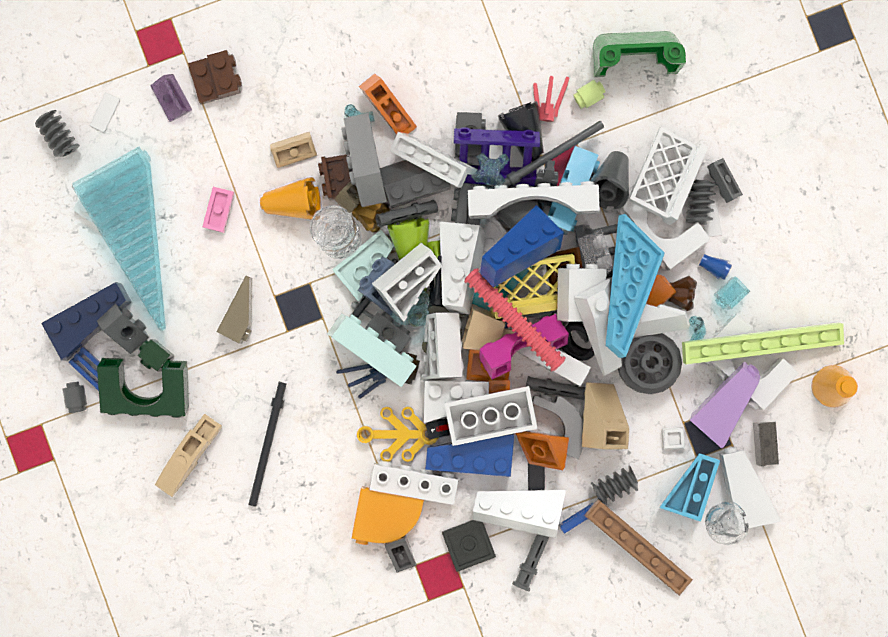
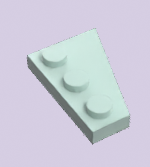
M380 230L332 269L358 302L364 296L358 291L360 280L371 273L373 270L372 265L377 259H381L382 256L388 258L394 245L383 231Z

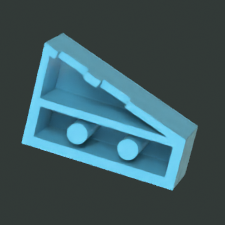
M699 453L659 508L701 522L720 460Z

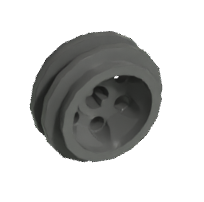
M663 333L633 338L626 357L621 358L622 366L618 368V373L626 386L636 392L645 394L664 392L674 385L680 375L682 367L680 349L673 339ZM656 344L661 347V351L658 353L653 350ZM639 345H644L645 351L643 353L638 352L637 348ZM650 356L656 362L651 368L646 365V360H650ZM664 358H667L668 366H663ZM636 359L638 362L637 366L632 367L630 360ZM641 372L645 373L646 378L643 381L639 380L638 375ZM656 372H660L662 375L659 380L654 378Z

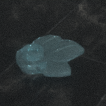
M424 290L418 297L419 301L416 305L413 304L404 322L394 312L391 314L392 318L401 325L413 324L418 327L424 326L426 315L430 314L428 310L430 303L429 295ZM418 312H421L422 317L421 319L417 320L416 314Z

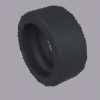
M583 321L569 322L565 327L569 333L568 344L563 346L562 349L567 355L579 361L589 360L595 355L592 346L589 349L582 348L574 342L571 336L573 330L581 331L587 335Z

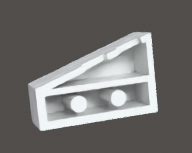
M420 243L374 281L372 285L394 314L404 322L408 317L407 313L413 304H417L419 295L425 287L429 286L442 265L431 249Z

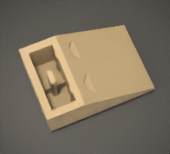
M586 382L582 447L628 449L629 425L614 384Z

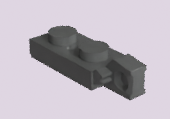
M546 160L544 170L539 169V172H537L534 187H538L537 185L541 183H549L551 187L557 186L558 172L554 171L555 161ZM540 200L544 203V206L551 207L552 201Z

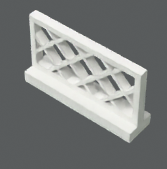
M660 127L628 201L663 218L662 222L668 225L677 221L708 147L702 144L697 146ZM662 135L669 138L671 146L663 148L660 141ZM683 145L690 149L688 156L681 157L678 147ZM673 149L677 159L668 161L665 151ZM660 153L664 163L655 166L652 158L653 155ZM678 162L681 173L674 175L670 165ZM665 166L669 177L661 179L657 169ZM652 170L656 181L647 183L645 173ZM671 180L674 189L672 192L666 193L662 183ZM658 184L661 195L653 198L649 187ZM645 189L648 199L642 201L635 197L638 190ZM663 198L666 205L664 211L657 208L655 200Z

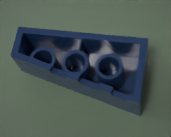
M115 282L41 324L60 359L68 361L95 334L102 330L97 322L100 317L115 304L123 309L132 301L122 283Z

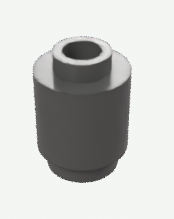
M79 381L66 383V387L62 388L65 408H68L69 413L85 411L87 401L84 385H79Z

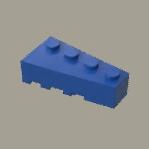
M536 205L482 256L480 274L492 287H495L560 250L564 232Z
M514 433L454 446L452 443L427 447L425 470L511 477Z

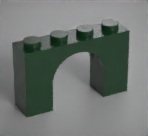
M102 358L99 362L97 374L100 413H107L109 415L128 414L130 416L150 415L152 417L164 415L173 418L186 415L189 408L187 361L166 360L162 368L163 391L159 395L150 398L138 396L127 387L123 358Z

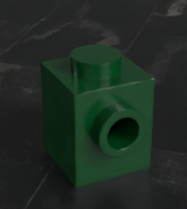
M155 339L144 341L139 348L140 353L137 355L142 359L140 361L141 364L148 369L153 368L157 372L162 371L166 360H171L174 357L173 353Z

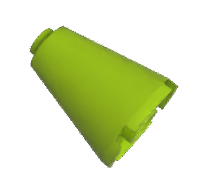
M424 218L417 220L409 219L400 222L399 225H396V223L387 225L399 260L420 243L426 247L428 246L430 224L428 218L425 220Z

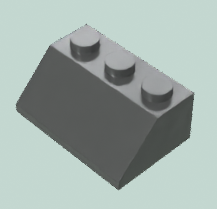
M407 160L380 168L383 185L391 209L451 189L449 182Z

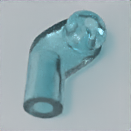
M352 104L347 105L344 109L346 118L368 113L370 122L375 121L373 111L361 113Z
M695 315L691 316L689 323L693 327L694 334L689 341L701 340L706 334L704 320Z

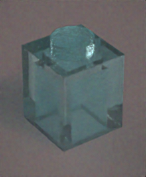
M734 276L713 295L717 298L715 299L716 303L722 309L727 308L729 310L736 306L750 290Z

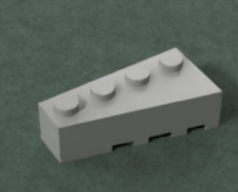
M369 114L344 118L345 127H342L341 130L343 139L348 140L344 142L346 155L350 154L349 157H346L349 170L353 169L352 172H349L351 184H356L361 206L365 207L387 202Z

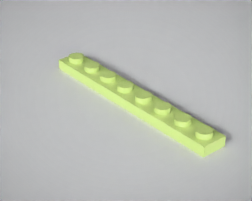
M838 322L682 342L683 363L694 364L843 345L844 325Z

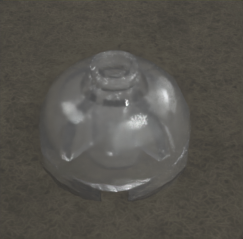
M733 501L721 502L711 507L705 518V527L712 540L723 545H732L744 540L749 529L748 523L745 524L744 516L746 514L744 510Z

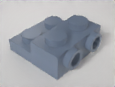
M382 256L381 259H377L373 263L371 273L360 280L358 291L393 317L394 312L372 285L374 281L395 265L392 261Z

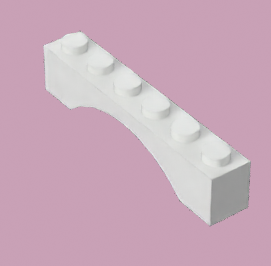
M587 181L581 182V185L572 186L570 182L559 183V186L552 187L549 183L538 184V187L519 184L516 185V188H507V185L494 186V189H486L485 186H475L473 190H468L470 219L492 218L509 205L533 199L559 203L577 215L599 214V185H594V182Z

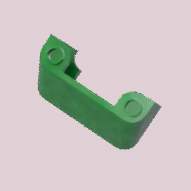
M670 31L600 34L593 42L594 77H605L607 69L618 64L621 55L656 54V64L665 66L667 74H678L686 64L685 48L675 34Z

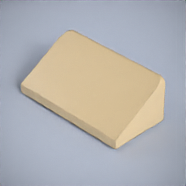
M310 132L270 144L277 168L317 156Z

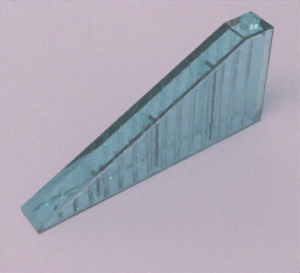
M139 146L73 182L71 187L161 332L166 329L151 165L149 163L151 158L147 151H142Z

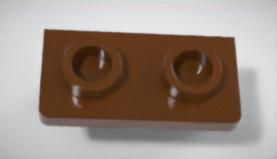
M346 154L328 158L323 156L321 157L322 162L318 163L320 176L324 175L325 183L322 184L323 195L328 196L329 201L335 200L339 192L351 181Z

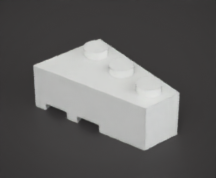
M433 313L426 315L424 342H427V352L422 355V361L426 363L425 373L421 374L420 380H445L462 377L464 365L461 359L462 341L460 340L461 320L459 319V313Z
M425 380L424 423L446 417L444 403L489 394V382Z

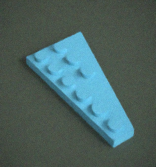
M626 214L619 215L605 344L619 358L626 357L665 254Z

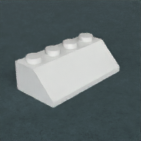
M529 386L444 403L453 446L538 429Z

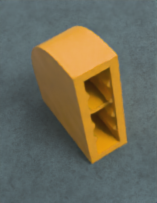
M362 486L351 539H356L355 543L368 545V542L388 543L402 538L416 525L421 515L424 500L373 491L369 487Z

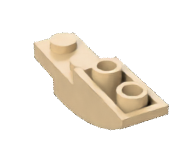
M204 414L193 430L190 429L161 472L155 486L173 497L198 464V459L222 429V425Z

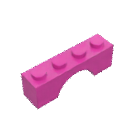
M556 314L550 317L545 316L539 322L531 325L533 328H537V332L542 333V337L545 336L547 338V342H551L552 347L555 346L558 349L568 344L569 333L561 321L557 320ZM517 332L506 334L500 340L486 343L480 348V361L491 379L511 371L513 355L518 350L527 347V343L521 341V336H516Z

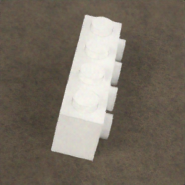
M379 460V464L374 463L370 490L454 505L458 478L454 477V473L442 471L441 475L433 474V470H425V468H421V471L412 470L413 466L400 464V467L391 466L392 462Z

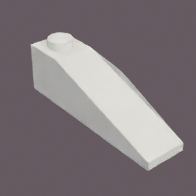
M607 279L574 297L600 370L604 376L622 366V359L605 346L612 285L611 279Z
M646 304L633 338L689 329L690 323L686 311L661 304L657 307Z

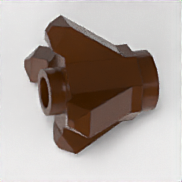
M687 276L676 282H670L676 293L667 301L686 311L692 310L694 308L693 301L697 281Z

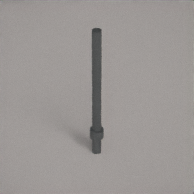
M602 121L596 122L517 172L512 171L506 175L507 178L494 186L507 185L508 187L516 185L520 182L521 178L543 166L546 160L556 158L603 129L604 124Z

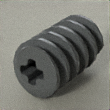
M52 110L41 115L36 120L35 126L40 128L39 132L41 135H45L44 140L49 142L48 147L54 149L53 155L64 157L74 152L80 145L71 144L75 137H67L71 131L69 129L63 131L67 124L65 122L58 123L62 116L54 117L57 110Z
M694 180L693 183L695 184L690 189L693 193L688 194V198L694 201L687 203V206L692 209L686 211V214L691 216V218H687L685 222L690 224L698 222L700 225H707V221L713 220L707 213L714 212V209L709 208L708 205L715 203V201L709 199V196L716 195L715 192L710 191V188L716 187L717 184L706 180Z
M630 465L628 466L629 472L624 468L621 469V476L616 471L613 472V479L606 475V483L601 479H598V486L591 482L597 498L603 504L607 505V498L614 502L615 494L623 498L622 491L630 495V487L638 491V481Z

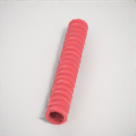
M478 268L474 269L465 278L464 282L469 283V287L475 289L474 293H478V297H482L484 299L483 302H487L489 304L488 307H492L493 312H497V316L499 318L502 317V321L507 322V326H511L513 328L512 331L518 333L517 337L521 336V341H525L527 343L526 346H530L532 348L531 351H535L536 356H540V360L542 362L545 361V365L551 367V371H555L565 361L566 357L560 356L561 352H557L555 350L556 347H552L551 342H547V338L545 336L542 337V333L537 332V328H533L531 326L532 323H528L526 321L527 318L521 316V312H517L518 308H514L512 306L513 303H509L507 301L508 298H504L503 293L498 292V288H494L479 273Z

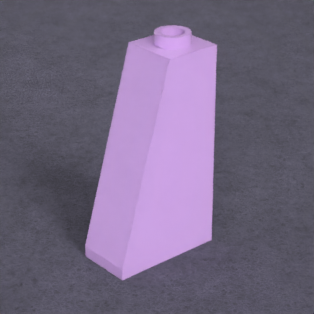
M743 362L691 415L690 421L721 448L727 443L759 383L760 375L758 369L752 364L748 365L746 362Z

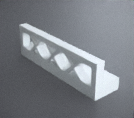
M398 132L390 149V152L459 188L462 187L467 174L475 175L477 171L474 167L410 134Z

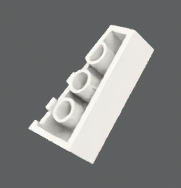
M440 222L442 305L449 312L470 314L475 289L473 287L470 288V284L465 283L464 280L474 269L480 268L486 233L480 225Z
M566 490L477 492L473 509V520L556 538Z

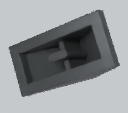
M406 535L395 541L385 543V548L397 573L417 566Z

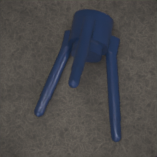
M370 364L336 371L337 374L372 368L369 370V375L348 384L350 388L369 379L377 381L358 395L359 399L385 383V379L388 378Z

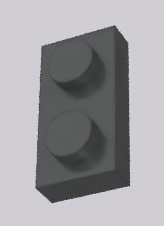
M724 158L707 166L711 178L717 184L720 195L725 199L726 203L743 195Z

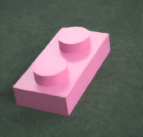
M213 186L203 228L224 233L235 192Z

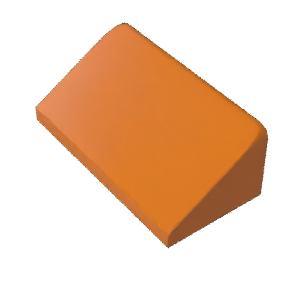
M656 275L646 304L655 307L660 304L663 305L676 293L665 276Z

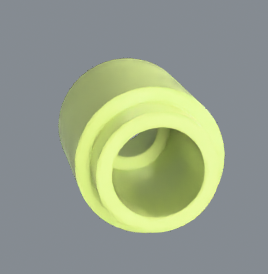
M592 80L577 89V93L573 94V97L580 109H583L604 98L603 94L606 91L600 81L596 83L595 80Z

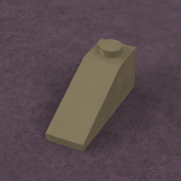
M247 275L244 277L216 331L239 344H242L243 341L247 342L252 333V330H250L252 325V278Z

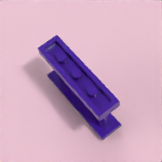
M466 127L454 128V144H460V161L468 164V144L481 145L480 165H470L477 169L476 174H467L464 183L495 185L507 178L506 175L512 171L517 172L530 164L532 148L540 147V132L532 130L506 131L469 129ZM490 145L503 146L501 166H489ZM511 146H524L522 167H510ZM537 169L521 178L520 182L516 185L528 184L529 186H534Z

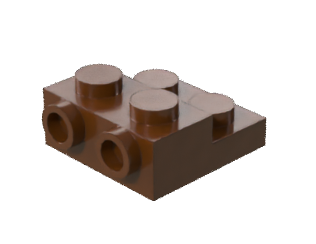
M228 50L207 55V58L188 63L200 104L241 93L239 87L242 86L240 75L235 74L234 67L237 66L234 55H230Z

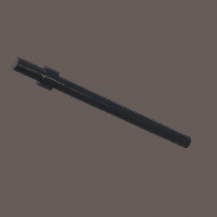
M278 382L275 397H272L270 405L272 410L248 503L250 506H257L280 409H283L285 402L283 397L287 383Z

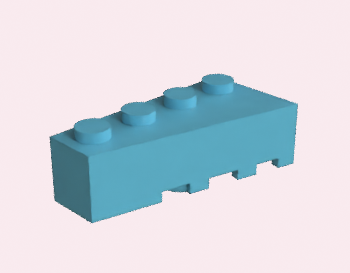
M575 146L560 183L570 182L572 186L581 185V182L590 181L592 172L596 173L600 161H597L599 155ZM552 202L547 216L564 232V235H567L570 231L573 232L574 226L577 223V220H575L576 213L559 203Z

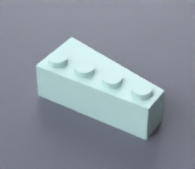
M341 313L327 334L402 387L416 368V365L412 363L414 359L405 352L400 355L395 351L397 346L387 339L385 342H382L377 338L379 333L372 328L364 329L360 326L362 321L351 314L348 317Z

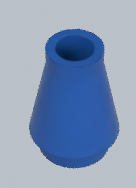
M704 254L699 266L706 269L717 279L721 278L723 280L726 279L732 267L727 260L711 257Z

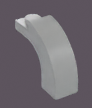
M540 393L539 397L534 395L533 404L552 411L560 418L564 430L563 437L569 438L567 455L579 460L583 450V421L578 411L571 403L560 396H557L554 403H552V398L542 393Z

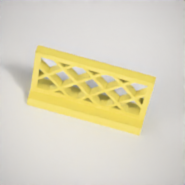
M573 254L544 258L532 265V268L528 267L529 272L522 280L516 275L513 276L520 282L513 291L505 287L511 279L509 278L499 284L497 287L499 289L498 292L502 288L510 294L507 297V301L509 303L512 302V306L514 308L517 307V312H521L522 315L557 310L558 281L552 285L547 279L553 271L558 273L556 268L561 262L569 261V264H575V257ZM547 264L550 269L543 277L535 272L540 265ZM535 274L540 278V281L532 289L526 282ZM545 282L551 289L547 294L540 295L536 291ZM524 285L530 292L526 297L519 298L516 294ZM490 307L491 313L495 317V319H500L497 316L498 313H494L493 308Z

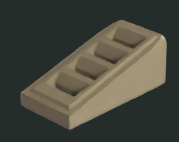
M351 181L335 198V201L348 213H351L361 203L356 184L352 185Z

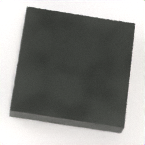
M471 520L442 531L456 572L496 557L483 522Z

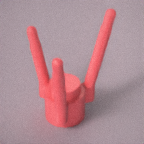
M549 77L546 103H541V107L537 83L533 84L534 100L539 105L540 121L554 122V117H558V110L565 94L569 77L565 78L555 107L554 104H551L554 77Z

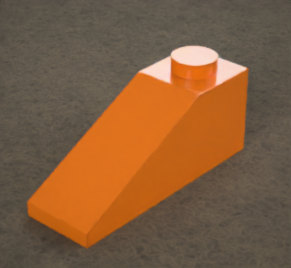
M373 74L358 86L396 135L398 132L409 134L417 127L378 75Z

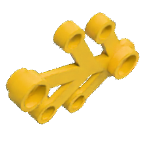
M384 407L380 411L381 417L388 420L397 430H372L369 426H362L357 431V438L362 443H368L372 439H397L388 449H384L380 454L381 459L388 462L392 460L393 455L408 439L418 440L410 449H405L402 452L401 457L406 462L412 461L414 455L425 444L432 445L439 439L429 440L425 436L427 431L426 424L414 414V410L411 407L403 408L401 415L404 419H409L418 430H409L393 414V410L390 407ZM410 409L412 411V415L410 417H406L404 415V410ZM383 410H390L391 415L389 417H385L383 415ZM364 430L369 431L370 436L368 438L362 437ZM384 452H390L391 457L389 459H384ZM405 452H411L412 457L406 459L404 457Z

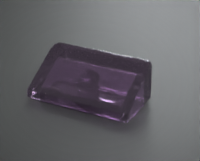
M173 74L163 75L150 85L169 122L178 119L192 110Z

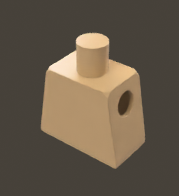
M472 304L461 340L463 349L480 350L486 343H493L500 340L504 335L513 334L514 332L504 328L505 322L502 321L503 318L495 319L491 311Z

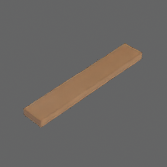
M599 499L584 515L679 596L693 580Z

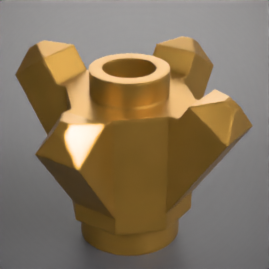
M360 203L352 211V216L360 221L366 231L370 230L374 233L380 229L376 224V214L389 212L390 208L387 204L382 203L362 207Z

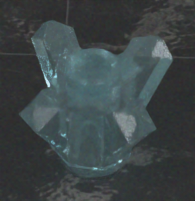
M484 153L479 154L476 158L479 162L480 170L472 175L475 182H484L488 185L495 184L498 186L505 183L504 178L500 175V171L510 160L508 156L502 154L497 159L487 158Z

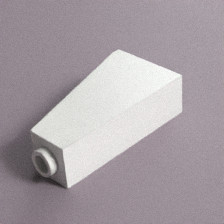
M530 346L517 351L519 354L551 371V367L546 366V362H542L540 360L541 357H537L536 352H532ZM560 351V356H565L566 359L555 371L551 372L576 386H581L591 367Z
M737 447L725 448V452L719 453L734 528L744 530L781 522L744 450H737Z

